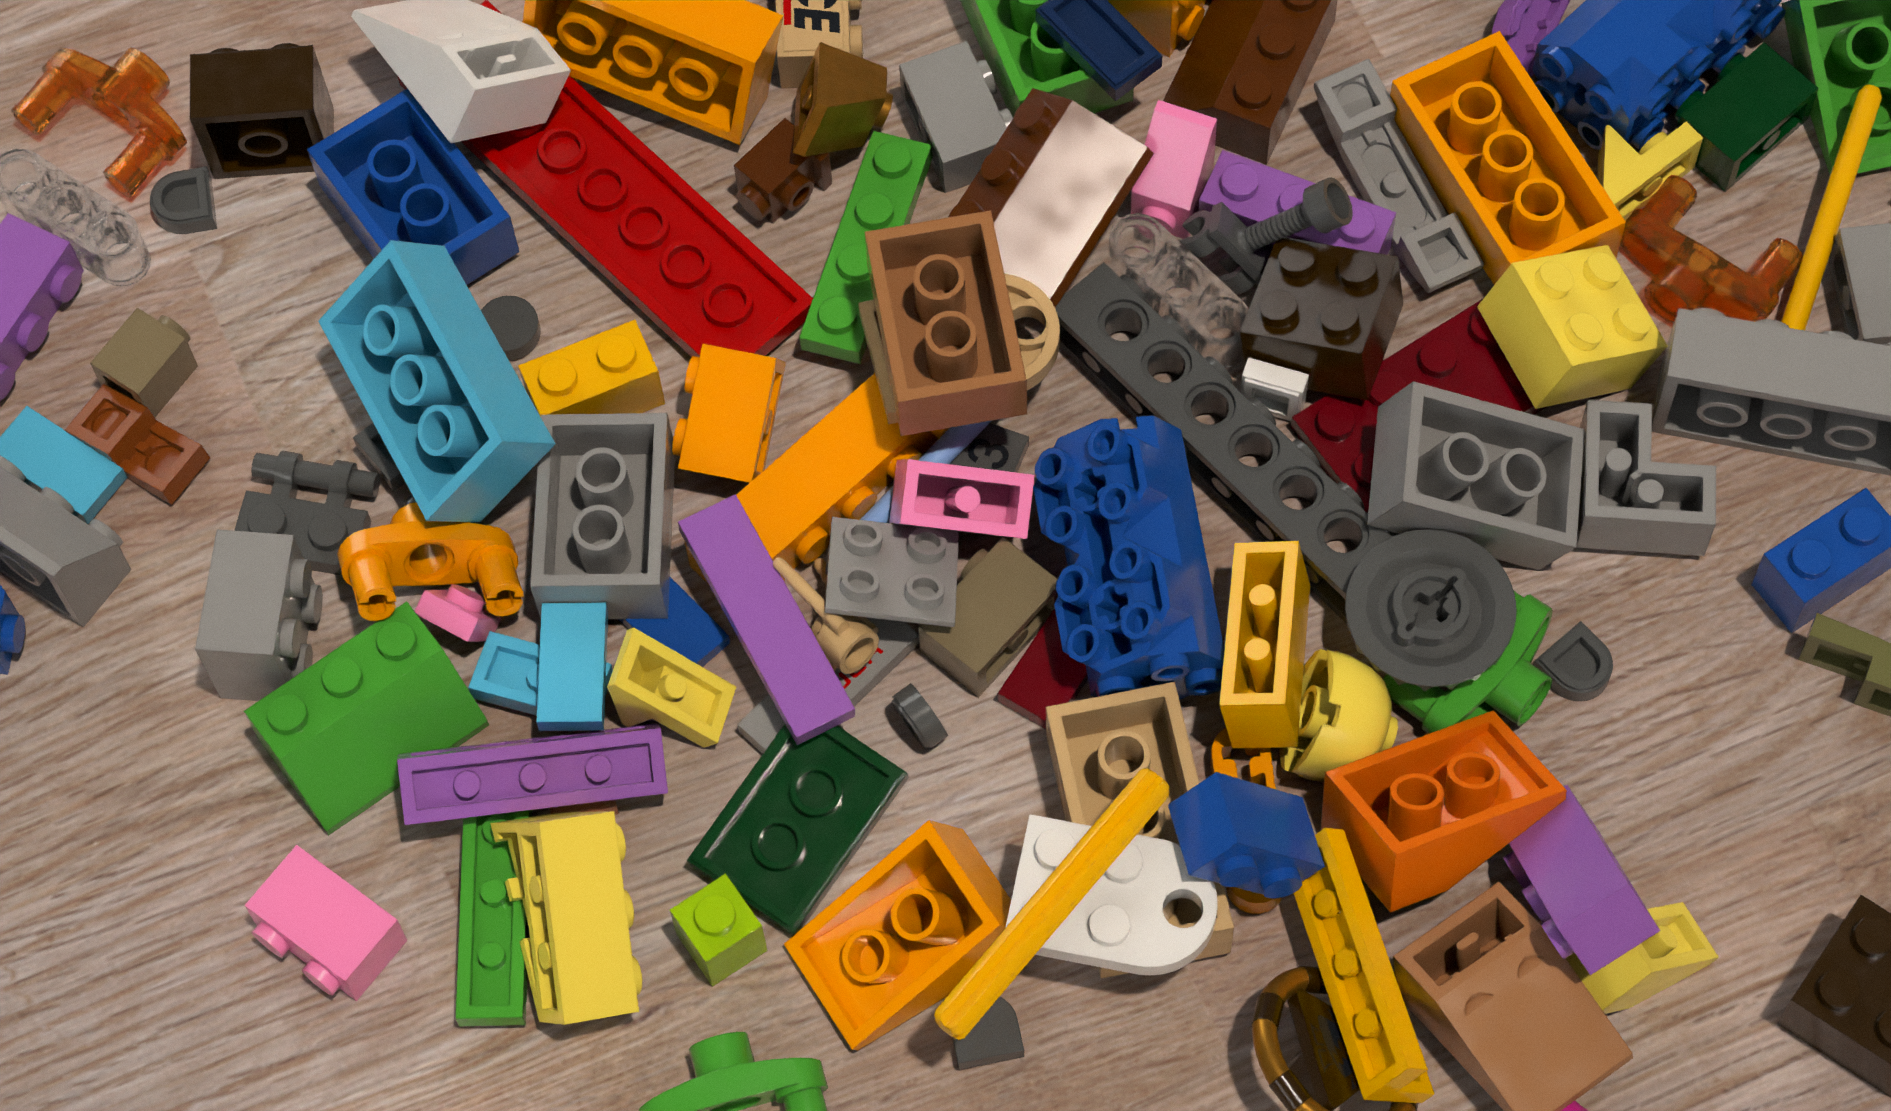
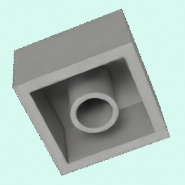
M219 529L216 531L195 650L220 698L259 701L310 667L313 663L312 646L306 643L310 623H318L320 620L323 594L321 586L315 585L313 581L311 562L309 559L303 558L294 535Z

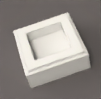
M1248 357L1242 374L1240 392L1248 400L1253 397L1261 401L1274 417L1291 421L1292 416L1304 408L1309 374Z

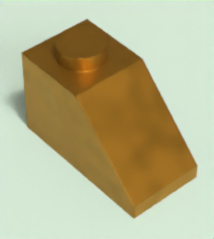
M820 42L797 89L793 153L805 157L863 147L872 126L882 128L892 106L893 94L887 92V67Z

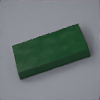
M784 724L691 853L687 862L712 881L726 873L747 905L794 936L804 927L909 778L908 773L839 726H835L797 745L786 724Z

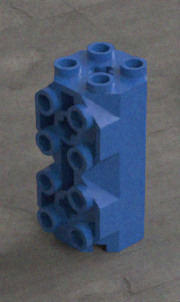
M1586 0L1537 44L1532 71L1538 80L1535 85L1552 111L1559 113L1576 127L1581 138L1593 149L1601 150L1605 126L1610 125L1624 140L1640 150L1649 139L1662 131L1664 127L1663 121L1676 109L1678 110L1692 93L1698 90L1703 93L1705 84L1698 78L1706 69L1713 68L1720 74L1731 59L1738 54H1744L1745 46L1756 35L1762 39L1769 36L1784 18L1786 10L1779 5L1782 0Z
M1155 416L1136 417L1138 428L1120 430L1118 418L1097 420L1058 438L1054 447L1048 448L1041 453L1035 465L1037 480L1033 489L1041 533L1054 542L1063 545L1066 555L1067 567L1062 570L1056 582L1058 597L1054 603L1062 650L1074 660L1086 665L1091 696L1099 697L1175 682L1179 700L1190 695L1201 696L1220 691L1225 649L1181 429Z

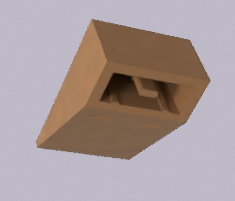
M1500 882L1494 884L1393 956L1395 977L1405 1005L1504 1111H1561L1633 1059V1053L1566 958L1563 959L1541 924Z

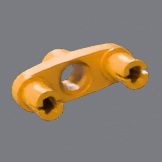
M416 502L409 503L400 508L393 515L390 524L354 532L343 541L337 553L342 577L347 584L352 586L358 612L362 618L369 621L384 620L393 614L396 608V595L393 586H427L479 582L488 612L502 617L514 614L521 608L523 603L521 597H524V592L516 573L518 556L513 540L507 532L498 527L469 522L426 521Z

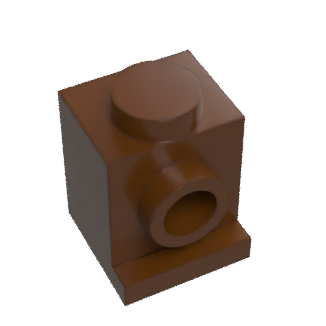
M786 118L734 164L738 190L736 197L739 203L755 219L762 220L765 217L771 223H775L787 210L795 211L800 208L810 197L814 185H817L823 191L832 185L829 153L805 157L793 153L795 125Z

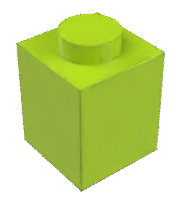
M726 873L670 909L676 935L712 987L768 951L761 923Z

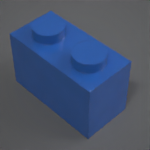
M1864 488L1764 553L1751 585L1786 628L1793 633L1813 620L1817 613L1822 614L1891 569V516L1870 491Z
M1215 772L1168 804L1190 876L1220 883L1224 887H1236L1275 899L1295 893L1301 888L1302 881L1325 867L1303 797Z

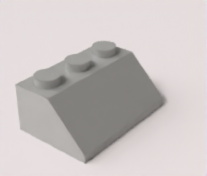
M0 456V572L84 627L131 571L120 549L123 540L115 531L97 519H93L88 525L72 514L75 511L73 506L51 488L44 487L41 492H38L24 483L26 476L9 460Z

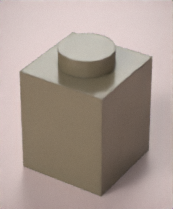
M136 308L90 362L101 386L105 384L148 407L154 417L158 415L198 367L188 344L191 339L189 334L171 318L161 315L156 320L139 308Z

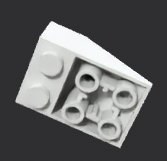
M405 0L356 9L351 16L450 143L546 123L571 72V69L537 28L470 0Z

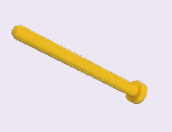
M1865 85L1857 93L1781 320L1789 328L1804 331L1806 329L1882 100L1880 89L1874 85Z

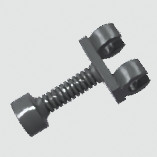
M1329 177L1305 188L1303 203L1249 227H1246L1223 202L1213 205L1210 212L1206 210L1198 211L1191 215L1182 225L1192 237L1182 239L1180 242L1195 257H1205L1221 246L1227 254L1221 258L1219 263L1229 274L1221 275L1217 279L1231 293L1240 294L1249 290L1255 283L1259 284L1271 254L1266 245L1309 228L1312 225L1321 233H1329L1348 225L1352 220L1353 210L1345 188L1338 180Z

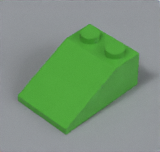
M1790 0L1781 3L1782 8L1786 10L1784 19L1794 68L1819 88L1810 117L1829 175L1831 174L1857 93L1865 85L1878 87L1881 91L1882 100L1857 173L1891 167V0Z

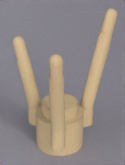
M776 558L773 561V567L820 615L814 622L811 630L833 670L835 671L838 668L844 674H851L866 665L878 648V628L866 617L825 613V600L783 558ZM817 558L814 561V567L827 586V575L825 574L826 561L823 558Z

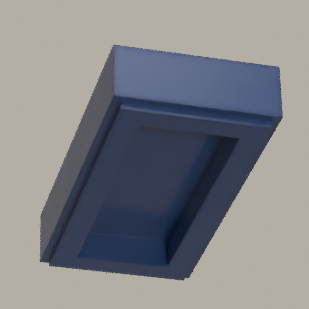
M1048 0L1035 10L1036 22L1114 101H1117L1162 67V55L1107 0Z

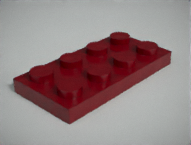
M1483 299L1384 359L1368 400L1329 393L1292 416L1290 428L1296 436L1314 452L1321 468L1336 484L1344 482L1359 495L1364 504L1365 512L1368 513L1378 406L1413 381L1533 415L1547 408L1535 409L1477 308Z

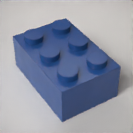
M408 88L307 149L319 186L373 258L381 252L390 240L445 246L467 285L520 252L510 215L455 143L448 141Z

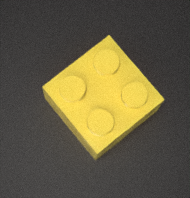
M1608 245L1513 262L1477 306L1535 409L1631 389L1668 347Z

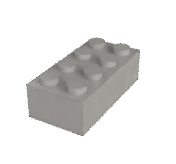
M1678 308L1668 340V347L1665 350L1660 367L1652 415V432L1891 476V343L1882 345L1854 340L1850 335L1839 331L1815 333L1789 328L1783 322L1771 319L1754 322L1731 318L1711 308H1697L1693 310Z

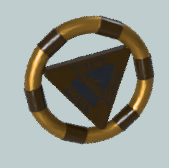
M1300 966L1276 976L1258 996L1251 1023L1254 1048L1260 1068L1269 1087L1288 1111H1334L1360 1091V1087L1333 1008L1309 994H1328L1319 967ZM1286 1001L1288 1002L1301 1050L1289 1061V1067L1283 1057L1277 1033L1283 1006ZM1391 1102L1388 1111H1417L1419 1103Z

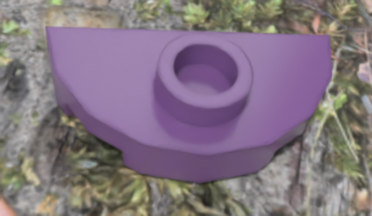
M1505 0L1498 8L1492 34L1498 31L1501 32L1531 79L1534 75L1532 67L1537 44L1559 25L1570 0Z

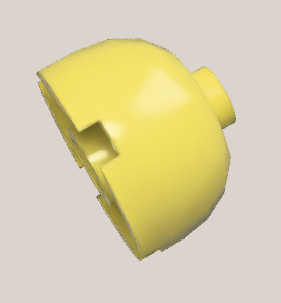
M1322 649L1315 651L1304 665L1298 746L1279 747L1281 767L1285 771L1297 774L1299 777L1324 782L1326 771L1392 748L1397 735L1398 720L1391 716L1392 703L1385 681L1366 663L1348 654Z

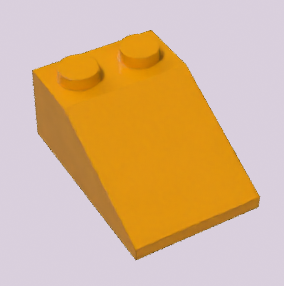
M928 820L785 942L784 946L851 1049L860 1050L947 997L1005 929L1011 899L963 829Z

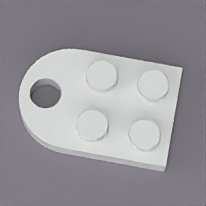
M1029 815L1006 927L1092 826ZM1136 835L1035 955L1138 975H1162L1176 971L1188 965L1201 954L1211 939L1216 924L1218 907L1215 884L1213 881L1188 874L1179 844L1163 839ZM1187 898L1194 901L1200 907L1202 917L1191 927L1179 928L1170 924L1164 917L1163 910L1165 906L1174 899Z

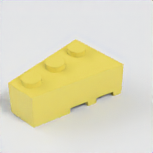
M614 811L561 812L490 823L495 843L508 841L516 878L507 879L505 885L510 902L522 900L529 926L530 938H523L520 941V946L539 1022L566 1025L639 1012L637 995L640 994L642 989V973L637 959L632 956L629 929L634 922V908L631 897L623 886L621 862L625 858L626 844L623 831L615 821Z

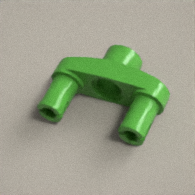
M1514 591L1517 607L1514 632L1510 644L1506 647L1496 665H1492L1485 670L1476 681L1470 679L1459 683L1454 689L1446 691L1440 687H1432L1424 692L1420 686L1410 683L1398 686L1394 678L1386 674L1383 680L1385 681L1391 701L1423 723L1422 730L1427 734L1492 710H1496L1517 726L1523 725L1541 706L1553 681L1550 676L1531 664L1549 627L1553 612L1552 608L1531 594L1523 597Z
M730 1032L704 1039L689 1048L696 1078L657 1095L639 1108V1111H740L776 1101L777 1103H784L785 1111H827L823 1092L828 1089V1085L820 1060L813 1058H783L755 1062L748 1034L746 1032Z

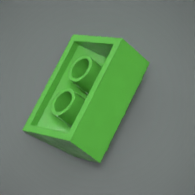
M407 601L397 607L390 617L375 622L244 710L258 740L328 836L400 787L397 764L398 754L459 747L489 726L488 720L445 651Z

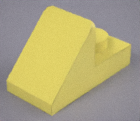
M1686 121L1669 135L1665 132L1657 133L1644 144L1638 153L1610 125L1605 126L1603 143L1598 154L1597 179L1624 220L1628 219L1694 169L1703 137Z
M636 628L626 631L607 686L623 725L629 727L653 719L703 748L718 743L736 690V686Z

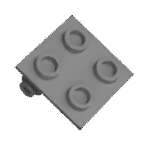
M832 517L830 545L827 552L825 574L827 575L825 613L954 627L959 531Z

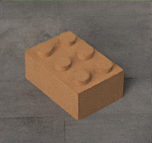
M991 210L866 231L867 266L900 436L1026 415L1027 379Z

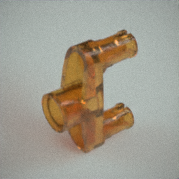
M132 47L128 48L112 67L78 51L68 48L58 49L43 65L42 71L44 74L17 105L15 104L11 109V112L14 113L13 116L23 127L31 133L40 136L47 125L72 98L76 100L81 98L135 134L136 136L103 171L109 184L129 198L134 196L136 191L164 160L172 161L187 144V140L178 125L155 101L170 85V79L150 57Z
M1675 175L1669 176L1645 207L1634 210L1625 220L1626 224L1620 243L1625 254L1652 278L1651 282L1644 289V297L1649 307L1662 319L1674 324L1678 308L1687 310L1711 308L1722 312L1726 317L1754 322L1767 319L1779 304L1778 293L1800 267L1803 258L1802 252L1790 241L1776 238L1750 271H1743L1717 253L1674 229L1696 202L1697 191L1686 179Z

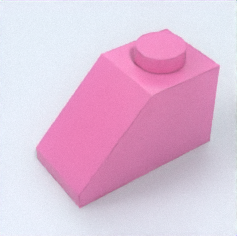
M1158 100L1144 144L1154 154L1132 188L1131 222L1139 224L1144 230L1156 236L1168 237L1173 235L1182 239L1190 236V233L1182 225L1191 215L1198 212L1199 199L1214 169L1216 118Z

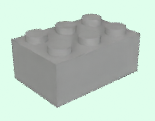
M1413 381L1378 406L1367 525L1400 534L1424 529L1456 533L1476 542L1490 552L1495 559L1540 570L1575 549L1577 545L1585 429Z
M668 413L540 415L556 443L537 465L530 587L540 619L542 603L604 602L607 604L608 619L668 618L675 455L672 453L673 436Z

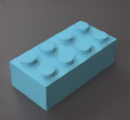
M390 240L319 319V324L426 521L481 522L556 444L445 246Z

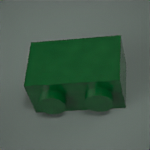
M1763 42L1747 57L1738 54L1731 59L1718 75L1717 83L1705 94L1700 90L1692 93L1675 114V119L1678 121L1676 129L1687 121L1703 137L1695 167L1726 192L1808 120L1819 88Z

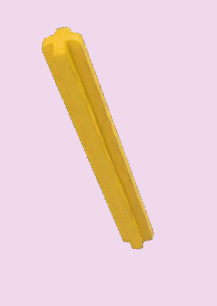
M1148 768L1139 770L935 1010V1022L944 1032L957 1040L964 1039L1166 801L1169 796V785L1162 777Z

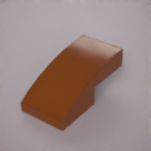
M105 384L99 388L64 430L123 468L129 480L170 505L175 502L210 459V456L201 444L160 423L155 419L148 407Z

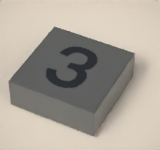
M989 423L950 464L1018 473L1029 447V436Z

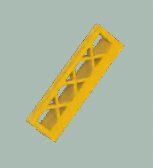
M1323 828L1315 837L1325 867L1302 881L1301 888L1294 893L1363 1099L1423 1103L1435 1094L1427 1073L1428 1068L1347 837L1342 829Z

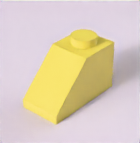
M1683 902L1647 909L1660 931L1592 975L1589 974L1575 953L1566 958L1605 1014L1629 1009L1707 967L1719 958Z

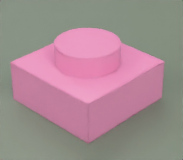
M451 584L449 590H424L415 609V613L418 616L467 642L486 641L489 631L495 632L501 621L500 617L483 609L485 600L481 595L455 584Z

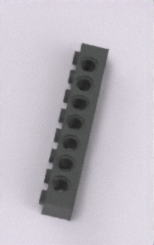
M1103 262L1066 292L1055 309L1060 325L1059 346L1135 420L1139 416H1155L1181 429L1189 472L1261 542L1299 541L1310 582V589L1347 624L1345 599L1348 584L1355 568L1371 549L1399 533L1367 525L1368 513L1364 511V504L1359 495L1344 482L1336 484L1320 469L1318 458L1304 442L1298 439L1292 442L1276 427V421L1272 413L1261 401L1253 397L1248 400L1232 385L1230 374L1217 359L1212 356L1204 358L1189 344V338L1185 330L1174 318L1169 315L1161 317L1146 303L1145 294L1131 277L1125 274L1119 277ZM1116 331H1129L1137 337L1129 341H1118L1109 335ZM1168 371L1178 375L1180 378L1174 382L1164 383L1157 381L1152 376L1158 372ZM1209 412L1219 415L1223 421L1209 425L1199 422L1195 417ZM1247 454H1256L1263 457L1267 463L1258 467H1250L1241 463L1238 459ZM1291 496H1299L1307 499L1312 505L1306 509L1297 510L1286 506L1282 500ZM1333 539H1346L1352 542L1356 549L1351 552L1340 553L1332 550L1326 543ZM1452 588L1439 601L1435 599L1430 605H1425L1420 601L1416 602L1419 606V612L1415 626H1418L1421 622L1425 624L1431 618L1437 619L1439 622L1444 621L1441 617L1442 606L1445 596Z

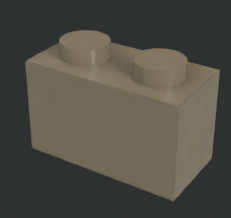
M1004 537L989 552L981 549L975 553L962 570L960 576L962 581L957 585L955 626L947 627L918 623L920 625L918 627L920 652L978 698L1038 634L1054 610V603L1058 597L1056 591L1058 579Z

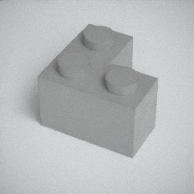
M1587 400L1580 428L1585 429L1576 548L1704 556L1716 525V466L1651 462L1652 404Z

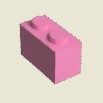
M911 459L897 460L889 523L1027 539L1035 475Z
M298 845L292 849L245 904L246 909L256 924L252 934L261 944L281 958L289 950L306 963L302 972L316 986L329 995H333L339 988L355 1001L361 997L408 941L395 917Z

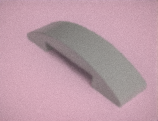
M1366 59L1314 83V90L1326 123L1362 199L1396 212L1391 247L1416 281L1427 293H1430L1481 270L1484 263L1457 214L1454 212L1447 215L1396 124L1394 118L1397 108L1370 59Z

